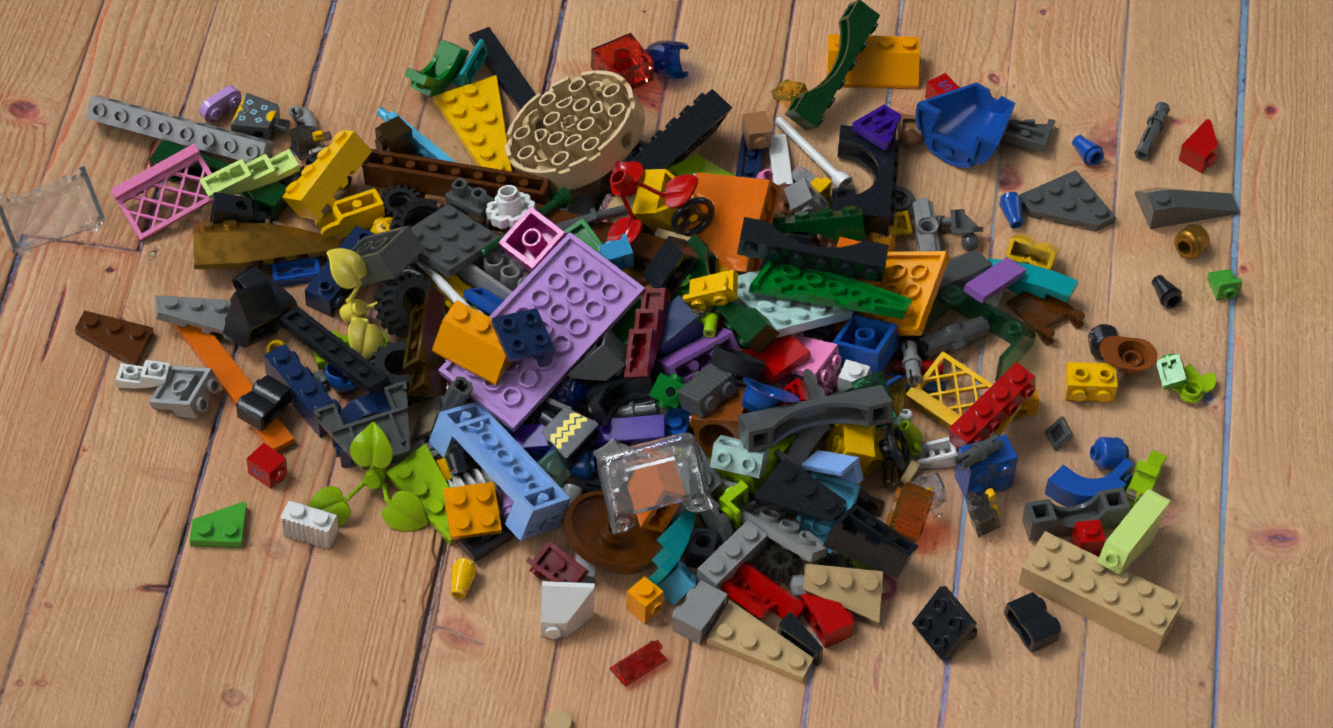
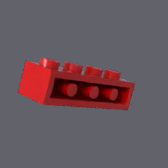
M1016 362L948 428L949 442L959 449V447L986 440L999 429L1009 416H1012L1017 411L1018 407L1026 399H1029L1036 390L1035 376Z

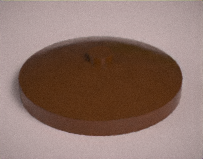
M592 491L582 494L570 504L564 517V533L573 550L591 565L607 572L616 574L643 572L655 564L652 559L663 548L657 541L663 533L641 528L631 498L623 494L611 491Z

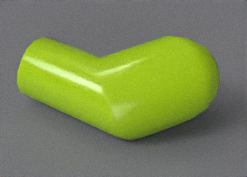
M707 312L701 317V322L704 324L703 335L707 338H713L716 333L719 317L715 313Z
M904 420L900 423L899 429L906 434V444L910 455L918 456L922 452L923 435L909 420Z

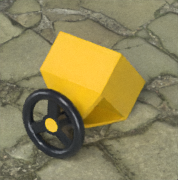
M666 169L644 170V175L640 182L660 192H666L667 183L675 178V176ZM638 186L632 211L637 219L655 233L657 228H661L676 234L692 236L703 231L713 220L715 207L708 198H694L693 194L685 205L671 209L665 205L666 197H660ZM697 205H705L708 208V213H700ZM697 221H702L699 225L691 229H686L690 224H693Z
M894 421L887 424V438L883 440L880 439L876 426L865 427L842 423L834 424L824 439L825 451L859 457L863 478L889 458H893L895 464L901 470H906L909 466V451L903 432L899 429V425Z

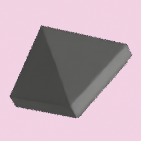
M1063 416L1045 430L1055 451L1074 436Z

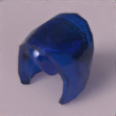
M657 41L645 49L643 53L644 63L652 73L659 77L683 79L689 75L688 71L683 72L680 49L688 50L689 46L684 42Z

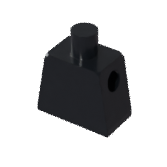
M214 192L210 222L213 224L223 223L227 220L265 223V211H252V200L249 197Z

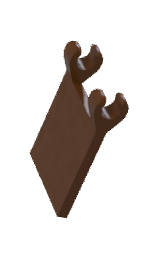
M1024 291L1006 301V305L1038 334L1045 345H1050L1054 342L1052 337L1055 335V331L1049 326L1063 318L1068 317L1074 328L1078 329L1084 325V322L1081 320L1085 318V314L1082 311L1074 309L1068 302L1066 303L1048 294L1045 299H1042Z

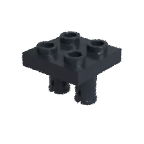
M940 586L912 622L913 626L942 661L949 660L965 639L972 640L977 635V628L975 627L977 622L947 586Z

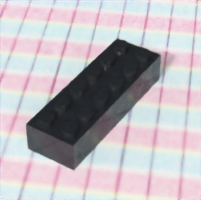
M713 89L707 94L702 92L693 101V106L687 105L680 112L678 119L673 117L666 124L664 131L658 130L651 138L652 142L642 144L636 151L637 155H630L624 162H639L643 165L644 170H668L671 166L685 160L712 136L729 114L732 107Z

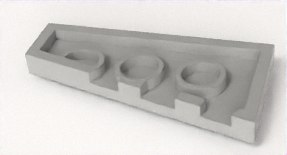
M755 501L737 507L741 511V521L743 524L747 520L751 521L768 535L767 538L781 544L782 548L798 554L802 560L813 562L827 556L828 548L823 546L824 543L810 531H802L800 529L801 524L795 519H787L785 517L786 513L767 506L757 505Z

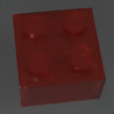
M632 33L591 49V69L593 71L601 70L619 74L632 89L654 81V61Z

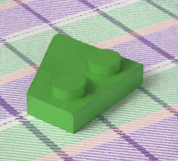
M240 502L194 518L192 520L190 546L242 548L247 503Z

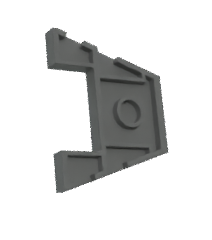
M406 381L384 387V394L391 410L346 425L343 424L335 403L313 410V416L316 421L352 460L353 458L350 454L351 443L371 422H375L388 437L393 450L391 461L410 455ZM358 465L361 470H365V469H368V468L370 467V466L363 467V466Z

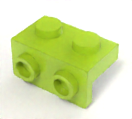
M742 480L735 486L728 487L719 498V513L727 515L732 525L733 533L740 528L741 511L737 507L748 503L749 486Z

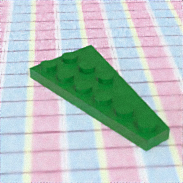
M770 261L767 262L749 287V293L900 319L905 317L911 308L913 300L851 277Z

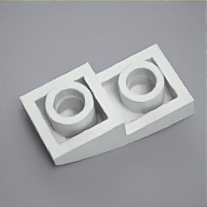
M145 360L144 366L121 363L116 377V387L136 389L165 384L170 363Z

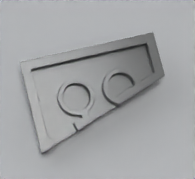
M156 295L154 301L156 319L182 327L189 325L202 328L201 332L210 334L211 331L223 334L225 318L230 308L229 300ZM223 334V335H224V337H223L224 339H227V340L232 341V339H230L228 336H226L225 334Z

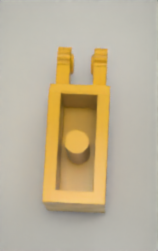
M373 188L335 201L331 205V211L323 213L324 215L320 221L315 220L314 222L318 228H322L320 233L323 237L340 235L341 238H344L351 233L356 225L368 230L373 227L372 223L377 218H385L384 203L376 189Z

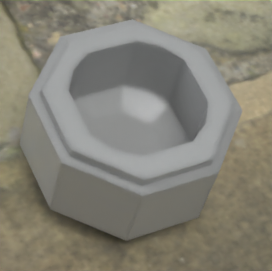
M794 575L791 579V593L799 600H801L802 594L807 593L803 591L804 575Z

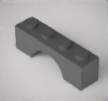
M1120 487L1098 491L1090 500L1072 507L1057 506L1050 499L1025 503L1022 522L1028 540L1031 541L1040 539L1045 531L1054 536L1072 534L1075 522L1100 519L1103 529L1116 527L1130 512L1131 507L1124 488Z

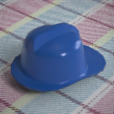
M747 377L743 378L747 386L741 405L752 412L778 407L783 401L790 403L799 402V398L786 390L761 384Z

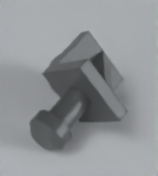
M965 209L950 210L951 217L945 218L943 215L936 217L939 224L938 230L951 227L952 234L966 233L962 238L964 249L973 251L979 246V238L973 232H983V227L975 224L965 214Z

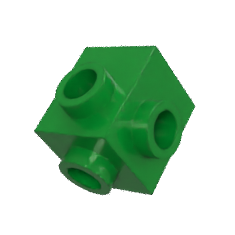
M660 373L649 396L658 400L656 405L670 411L671 407L676 409L678 404L681 405L678 389L685 386L683 384L685 379L671 373L670 377ZM668 387L675 389L674 396L669 397L666 395Z

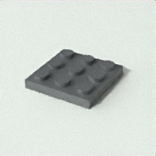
M447 204L411 227V230L424 248L417 257L448 278L480 258L481 249L499 237L450 204Z

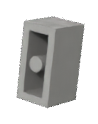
M700 580L695 588H690L683 605H678L672 614V619L674 620L673 631L700 645L726 606L728 594Z

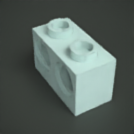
M720 435L714 442L710 467L760 478L766 470L769 449L748 453L741 439Z

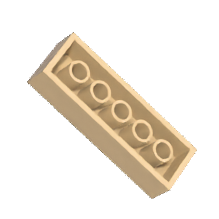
M1045 531L1022 566L1018 585L1158 653L1180 616L1185 598L1127 570H1124L1119 575L1097 563L1098 556Z

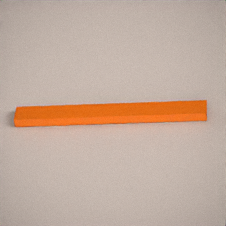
M172 324L206 368H212L219 380L220 387L235 406L242 395L252 391V383L212 332L206 334L201 332L202 328L192 325L182 327ZM277 416L263 431L251 426L261 440L277 452L295 444L294 437Z

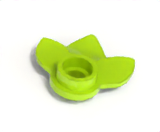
M1188 364L1184 368L1188 383L1171 389L1179 393L1180 398L1184 402L1198 403L1203 399L1205 393L1215 388L1216 375L1215 373H1207L1201 376L1191 364Z

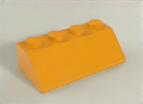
M828 34L826 48L827 75L837 58L840 34ZM869 35L866 40L867 46L857 55L855 59L857 63L846 74V82L843 86L918 89L919 37Z

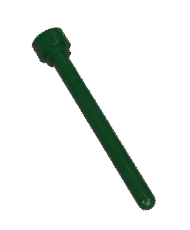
M562 187L554 193L552 201L537 210V212L546 217L557 208L565 209L573 204V196L568 189ZM507 232L482 248L480 251L481 256L488 257L501 248L498 242Z

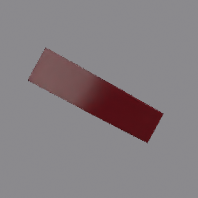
M646 288L642 292L641 309H636L634 329H629L624 373L626 379L649 378L658 353L669 298V290L666 288Z

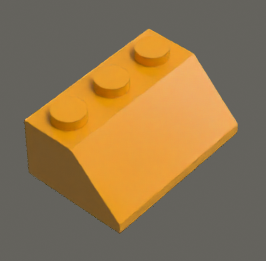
M456 300L442 321L432 352L495 386L512 363L508 361L491 324L492 318Z

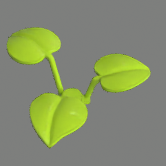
M371 422L353 439L350 446V454L353 460L360 466H370L364 476V480L344 498L342 491L338 487H324L313 495L308 504L310 507L336 514L339 527L347 522L351 514V509L346 503L364 486L370 489L381 487L385 502L388 504L382 510V517L387 525L398 531H415L428 524L424 505L416 494L410 491H398L392 496V499L389 498L388 484L384 481L387 477L386 467L392 460L393 450L385 432L375 422Z

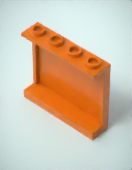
M696 172V177L699 180L694 192V198H708L715 207V214L711 223L696 235L708 243L710 249L719 258L718 265L722 264L728 270L734 269L737 273L741 274L759 271L763 259L737 255L744 217L768 221L772 224L781 187L768 179ZM697 205L700 213H708V208L705 205ZM697 221L693 224H690L686 229H691L699 225L702 221Z

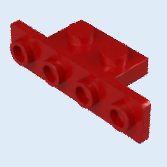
M746 562L737 569L733 578L723 583L720 589L728 594V598L731 601L739 603L751 615L760 619L773 612L782 619L789 612H792L800 619L806 606L804 602Z

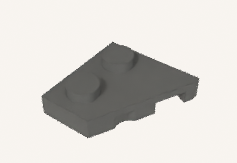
M1034 119L1023 121L1009 120L1000 141L1043 153L1056 120L1048 119L1047 124H1035Z

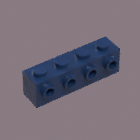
M356 225L339 248L351 250L362 238L374 233ZM329 260L305 289L306 306L331 317L336 309L342 307L345 298L349 293L353 292L354 288L345 289L335 282L330 270Z
M285 344L265 354L266 375L292 388V401L290 403L320 438L328 434L314 418L313 410L335 403L339 413L341 406L338 401L330 398L325 386L314 379L312 371L308 367H304L300 363L297 353L290 351Z

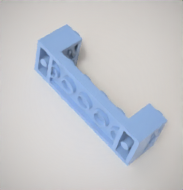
M475 401L439 413L429 443L443 458L465 449L514 501L505 525L520 541L559 527L571 498L483 406Z

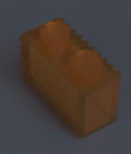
M907 482L902 488L898 487L893 499L896 502V507L894 511H890L886 524L916 544L921 539L935 492L911 482Z

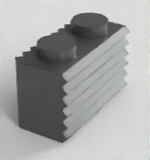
M710 364L709 367H706V370L703 369L699 375L692 378V381L689 380L685 386L678 389V396L683 410L689 411L694 415L696 414L697 417L700 416L702 419L709 412H713L726 398L732 397L738 389L733 373Z

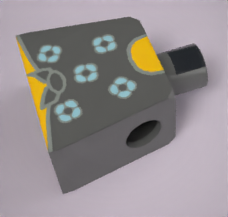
M245 93L231 122L232 131L269 141L272 140L275 132L287 134L290 128L289 120L280 119L278 104L249 93Z

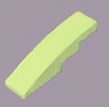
M288 149L270 159L266 154L246 164L243 159H240L200 179V183L209 199H212L214 192L231 195L242 193L279 181L301 171L292 152Z

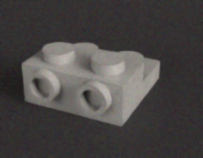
M171 365L165 384L158 386L149 403L153 409L173 410L177 417L197 419L201 412L207 410L208 400L211 395L218 392L219 380L212 368Z

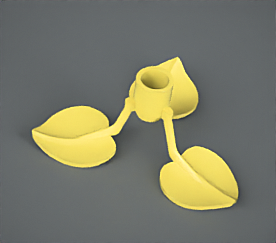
M344 248L329 250L326 253L335 282L345 289L354 288L350 297L346 299L347 304L340 308L342 320L350 323L348 328L350 347L368 360L374 352H377L378 347L383 346L384 340L380 329L374 324H369L368 319L363 318L367 310L374 308L377 302L366 305L362 300H354L362 285L360 279L364 278L367 274L366 264L362 257L352 250ZM404 294L403 307L409 315L413 310V304L409 297Z

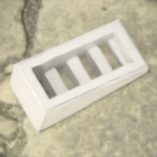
M949 437L922 443V452L919 454L920 460H916L915 456L909 453V464L913 459L920 463L919 469L956 466L954 457L958 455V448L949 442ZM925 453H930V457L926 458Z

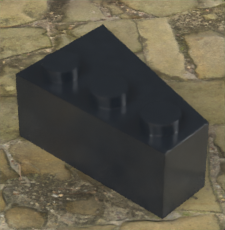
M855 503L835 523L823 546L873 569L883 571V573L896 579L906 569L919 547Z

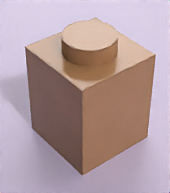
M766 111L743 114L741 130L748 150L771 147L772 129Z

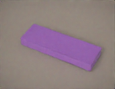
M1006 257L966 283L963 291L980 303H984L1025 275L1026 269Z

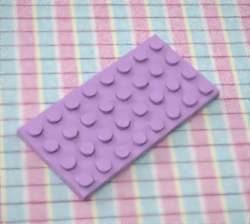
M569 232L489 316L493 318L537 308L556 349L549 365L539 367L536 359L533 357L513 361L496 386L448 360L438 370L439 374L450 383L456 377H465L466 380L472 382L473 391L469 397L515 432L564 380L568 372L578 365L582 357L588 354L594 345L604 337V334L642 296L645 287Z

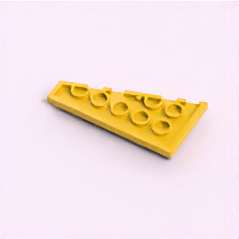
M497 75L433 96L434 104L476 166L512 171L510 160L505 151L507 138Z

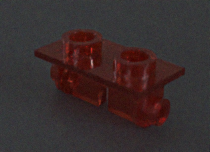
M651 640L634 653L619 660L609 669L626 687L666 662L667 658L660 652L663 649L660 641Z

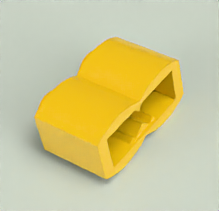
M1015 234L1010 238L1005 255L1016 262H1028L1031 265L1051 270L1055 266L1060 250L1051 243L1037 242L1028 235Z

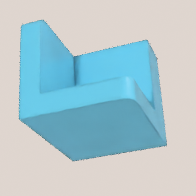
M679 559L669 574L656 586L664 591L663 596L671 604H676L688 593L691 587L694 588L696 586L697 576Z

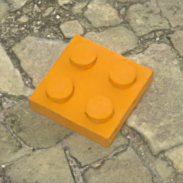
M494 482L443 489L450 540L499 534L502 532Z

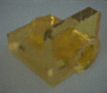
M788 79L771 91L775 100L787 102L790 105L795 96L808 92L806 84Z

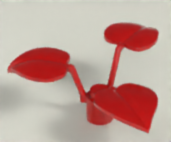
M617 161L610 177L611 190L615 196L622 199L629 217H623L614 222L608 232L607 242L619 240L621 235L625 233L630 246L638 239L642 230V222L639 219H634V213L626 199V196H632L636 193L638 186L660 197H666L665 205L668 208L676 209L685 205L690 200L699 179L695 175H680L667 183L666 192H660L640 182L644 175V167L639 162Z

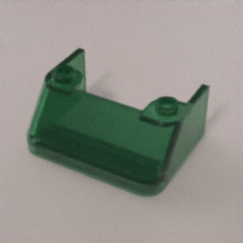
M956 285L944 287L935 297L921 336L925 335L949 308L969 320L983 316L989 323V332L1011 344L999 357L995 381H997L1016 362H1019L1034 345L1036 338L1035 330L988 301L980 303L965 293L962 287Z

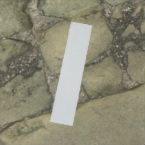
M786 134L772 135L769 151L773 181L777 185L784 182L786 184H793Z

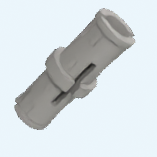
M909 340L906 341L908 349H906L905 343L901 345L904 358L902 360V367L906 371L908 385L918 386L916 378H918L919 384L923 382L920 369L922 360L918 356L916 342Z

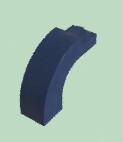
M373 393L353 400L339 412L343 424L346 425L389 411L391 407L384 393ZM332 438L333 447H336V457H341L342 467H352V459Z

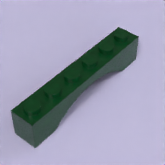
M861 0L849 3L839 20V50L831 71L815 88L795 96L785 113L788 118L806 131L815 127L818 128L825 118L823 114L826 109L833 105L835 101L834 95L846 82V74L854 68L857 60H855L857 55L865 49L868 36L876 30L878 26L876 22L880 14Z
M163 140L149 158L150 167L185 148L177 143ZM200 153L211 173L229 165L219 159H213ZM199 162L189 167L188 175L201 177L203 169ZM172 176L168 179V181H182L183 178L178 176ZM273 182L253 190L238 193L252 200L253 211H265L266 218L275 222L288 205L282 198L286 193L287 186L280 182Z
M846 206L843 210L837 211L826 208L819 210V213L810 214L808 211H800L792 216L774 214L772 225L783 234L789 232H809L825 236L837 243L840 237L861 242L865 240L862 208H857L856 206Z
M694 234L687 242L700 259L689 273L691 275L689 280L718 273L719 258L703 240ZM728 302L726 305H715L713 308L722 320L724 318L727 319L728 322L725 323L727 328L734 335L737 333L740 335L737 340L746 350L751 347L759 354L780 334L768 318L756 308L742 307Z

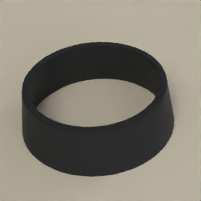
M714 345L711 358L712 364L743 377L759 379L766 366L764 361L726 346Z

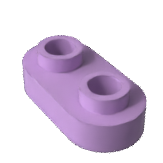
M233 85L227 86L206 99L200 106L199 114L208 122L217 120L221 115L240 104L242 94Z

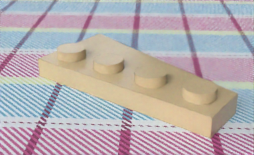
M730 599L707 638V644L799 683H803L813 664V657Z

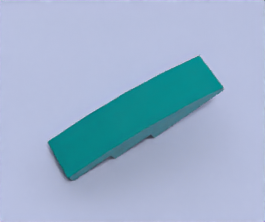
M993 258L988 259V261L992 263V267L1003 260ZM1016 262L1026 269L1025 275L1006 289L1018 295L1026 291L1042 299H1045L1048 294L1067 303L1078 286V280L1042 267Z
M694 502L657 539L663 548L652 561L659 568L648 578L655 585L669 574L679 561L689 542L697 505Z

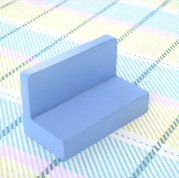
M817 450L802 463V469L815 471L816 473L850 483L859 484L863 480L859 457Z

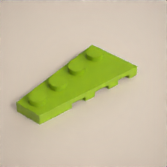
M425 443L387 471L386 476L399 491H410L420 498L424 505L428 522L451 546L459 539L450 540L443 497V489L449 488Z

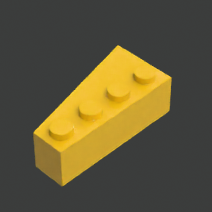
M342 130L333 137V142L318 153V158L315 162L302 170L301 177L287 186L286 193L282 198L299 217L320 221L324 215L321 212L326 205L329 207L336 200L333 197L335 192L345 188L348 184L347 176L358 171L372 150L355 131Z

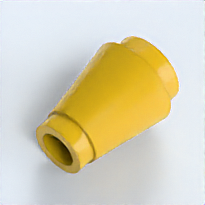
M459 558L452 565L450 594L458 599L466 597L477 574L474 561Z

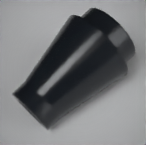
M1163 275L1153 278L1151 284L1156 291L1161 305L1168 309L1177 307L1182 302L1181 290L1166 280Z

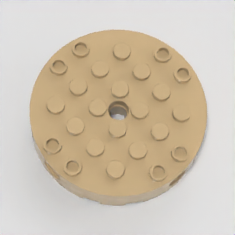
M601 70L581 72V77L571 80L569 76L551 84L552 89L542 96L538 93L529 100L513 119L507 132L509 139L508 143L505 144V151L518 173L537 175L550 179L551 192L555 193L562 187L574 190L590 184L609 173L617 161L624 162L639 142L644 129L645 113L633 89L619 74Z

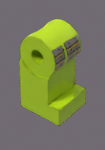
M1141 460L1138 461L1135 473L1126 491L1131 509L1148 489L1154 490L1161 475L1160 468Z

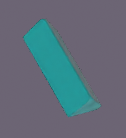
M479 39L453 82L455 85L462 87L471 84L488 55L483 39Z

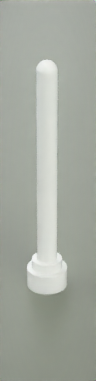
M782 117L776 118V125L832 178L831 181L835 188H850L853 178L848 173L834 168Z
M418 258L415 263L453 303L458 300L469 306L433 267Z

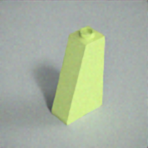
M1148 489L1106 540L1097 563L1120 575L1153 543L1171 500Z

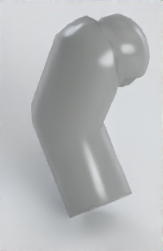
M297 105L290 108L289 114L292 119L305 124L308 133L312 134V132L318 131L319 128L311 110Z

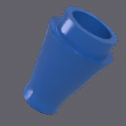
M1078 135L1073 139L1072 145L1076 148L1085 164L1096 166L1103 160L1104 152L1100 145L1086 139L1082 135Z
M1017 192L1003 194L1000 197L999 206L1008 220L1010 228L1021 227L1024 224L1022 198Z

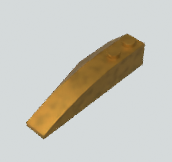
M227 220L216 224L210 221H203L195 224L193 230L194 270L251 266L252 261L263 260L264 264L274 263V259L280 257L291 261L297 260L302 254H307L310 258L326 256L327 251L339 248L341 242L336 238L323 237L322 234L290 226L237 222L235 220Z

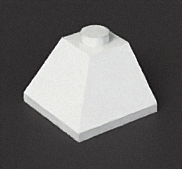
M542 581L540 637L552 639L559 637L567 638L594 617L595 583Z

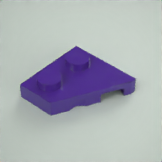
M884 104L852 122V130L885 151L901 122V114Z

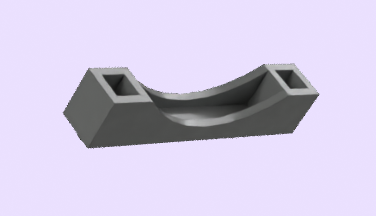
M882 385L740 414L738 415V436L748 453L773 448L786 436L812 426L842 423L871 427L892 422L893 401Z

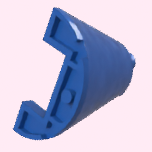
M976 82L918 102L916 106V124L918 131L921 130L925 138L923 142L936 157L956 167L971 168L974 165L983 164L995 153L1016 103L1003 96L999 99L993 98L990 89Z

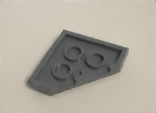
M1076 170L1019 195L1022 198V208L1032 218L1040 219V216L1054 219V223L1068 226L1073 224L1087 226L1086 230L1098 231L1115 223L1116 216Z

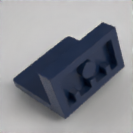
M537 308L492 318L491 324L509 362L533 357L536 359L539 367L549 365L556 349Z

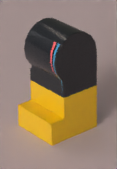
M465 449L435 461L446 482H448V479L453 480V477L456 475L462 477L464 472L472 470L467 460Z

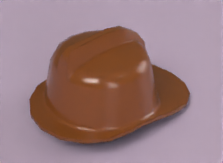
M1109 336L1100 343V353L1104 360L1110 365L1117 367L1126 375H1138L1144 370L1151 368L1157 361L1158 354L1156 348L1144 339Z

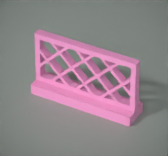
M194 143L112 188L111 193L139 240L143 241L211 203L213 198L209 199L208 196L200 194L202 186L200 179L204 178L205 174L208 176L212 173ZM199 162L203 169L201 177L188 175L189 167ZM172 176L182 177L180 189L167 186L168 179ZM186 179L199 182L196 193L183 190ZM152 187L162 189L159 201L146 198L148 189ZM165 190L178 193L175 205L162 202ZM182 194L195 197L192 206L188 208L179 206ZM131 199L141 201L138 212L127 210L124 203ZM144 202L157 205L154 216L141 213ZM164 206L174 209L172 217L168 219L158 218L160 207ZM139 219L152 220L151 229L141 233L138 228Z

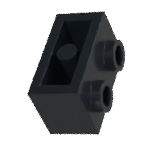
M668 236L642 274L653 288H666L669 290V295L674 296L700 257L685 239Z

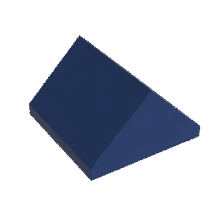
M679 295L667 305L666 318L659 345V350L665 357L704 336V324Z

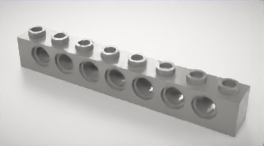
M102 95L91 96L86 117L89 120L185 146L195 143L199 150L236 160L243 159L247 163L264 154L270 159L275 144L273 141Z

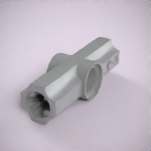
M919 198L912 204L916 230L915 241L918 244V250L940 251L938 238L939 224L935 219L933 202L928 200V198Z

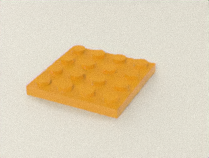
M947 251L888 252L882 282L879 283L878 287L913 299L911 308L903 319L854 310L852 314L897 324L898 335L921 336L950 259ZM847 320L834 323L833 330L836 335L839 334Z

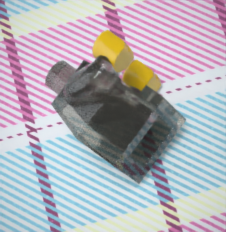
M300 126L290 129L292 150L299 160L306 159L313 152L318 155L325 148L324 142L332 140L330 131L322 132L318 126Z
M993 488L987 489L984 495L980 494L977 496L975 492L969 493L966 504L972 527L977 536L980 537L1000 528L999 508L997 504L989 506V502L996 500Z

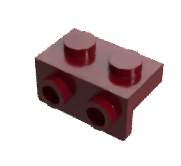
M549 540L533 560L529 557L526 560L532 566L529 570L539 579L545 576L551 582L581 583L589 573L585 567Z

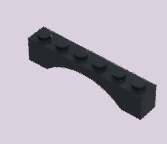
M744 217L737 255L881 283L889 245L864 240L844 247L827 248L812 246L786 236L768 221Z

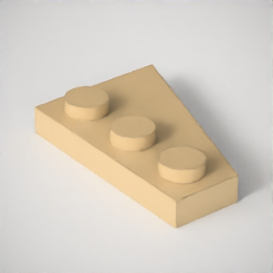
M805 564L803 591L811 595L840 602L847 611L863 616L876 624L880 621L883 571Z

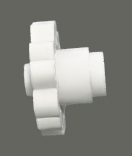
M506 185L498 190L495 201L487 204L486 213L487 218L491 220L492 226L505 229L508 226L512 228L530 207L535 210L536 207L530 195L519 192L515 186Z

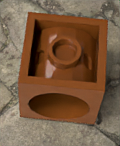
M737 387L738 390L735 391L732 397L726 398L713 412H709L702 419L700 416L697 417L696 414H690L689 423L695 433L694 442L700 444L707 457H712L714 442L720 435L740 439L738 436V415L752 412L741 405L746 387Z

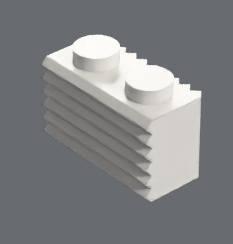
M288 501L281 515L283 537L287 536L288 539L292 537L293 540H302L303 543H311L312 546H321L322 549L326 548V550H329L338 534V518L336 514Z

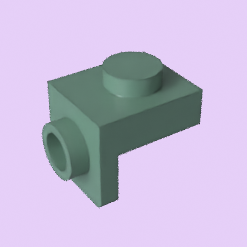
M550 451L537 462L560 488L566 484L564 481L571 476V473L556 451Z

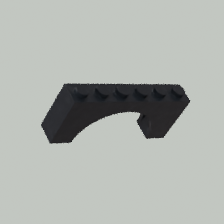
M840 125L837 157L862 165L872 174L875 183L862 193L846 197H834L832 209L833 211L843 210L846 206L862 208L865 234L874 232L887 236L888 227H893L896 202L894 197L896 196L898 169L896 168H898L900 140H896L895 132L887 150L884 151L854 132L852 126Z

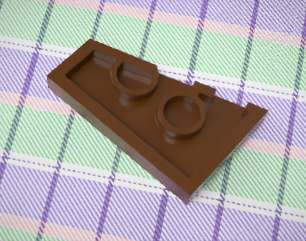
M84 310L75 327L76 335L97 348H104L117 360L122 359L130 365L137 366L154 335L153 327Z

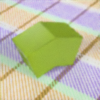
M1152 450L1146 463L1158 467L1162 471L1167 456Z

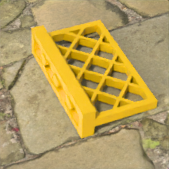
M942 351L922 377L923 382L921 384L918 383V386L914 388L911 387L906 396L909 403L946 428H949L963 415V409H969L978 400L977 390L989 389L993 384ZM945 360L952 365L953 373L939 375L938 368ZM968 375L972 378L973 386L959 388L957 377ZM954 378L956 389L942 391L940 380ZM937 381L938 392L928 394L922 390L927 382ZM974 391L975 402L961 405L960 393ZM957 394V406L947 407L944 405L942 396ZM1022 404L1018 407L1017 411L1012 416H1009L1001 424L999 429L992 435L997 434L998 436H1000L1002 434V432L1006 429V427L1009 425V423L1012 421V419L1015 417L1018 411L1022 408Z

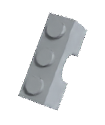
M747 520L697 569L696 585L702 580L720 590L723 583L733 578L737 569L744 562L751 565L766 551L768 535L751 521Z

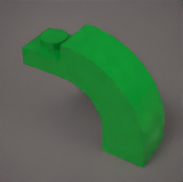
M442 39L434 57L424 69H407L405 77L412 80L410 87L429 97L442 93L458 75L469 51Z

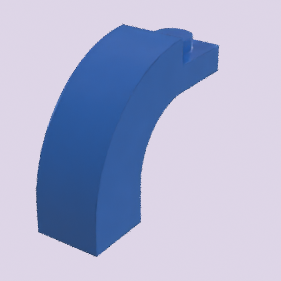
M1126 458L1110 474L1098 479L1082 477L1063 464L1048 478L1045 494L1065 507H1072L1085 503L1101 490L1123 487L1125 491L1126 486L1129 485L1133 478L1134 463Z

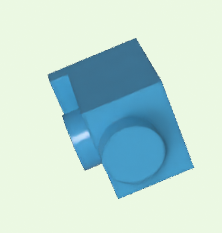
M626 233L622 234L619 240H611L599 245L598 253L620 270L634 266V255Z

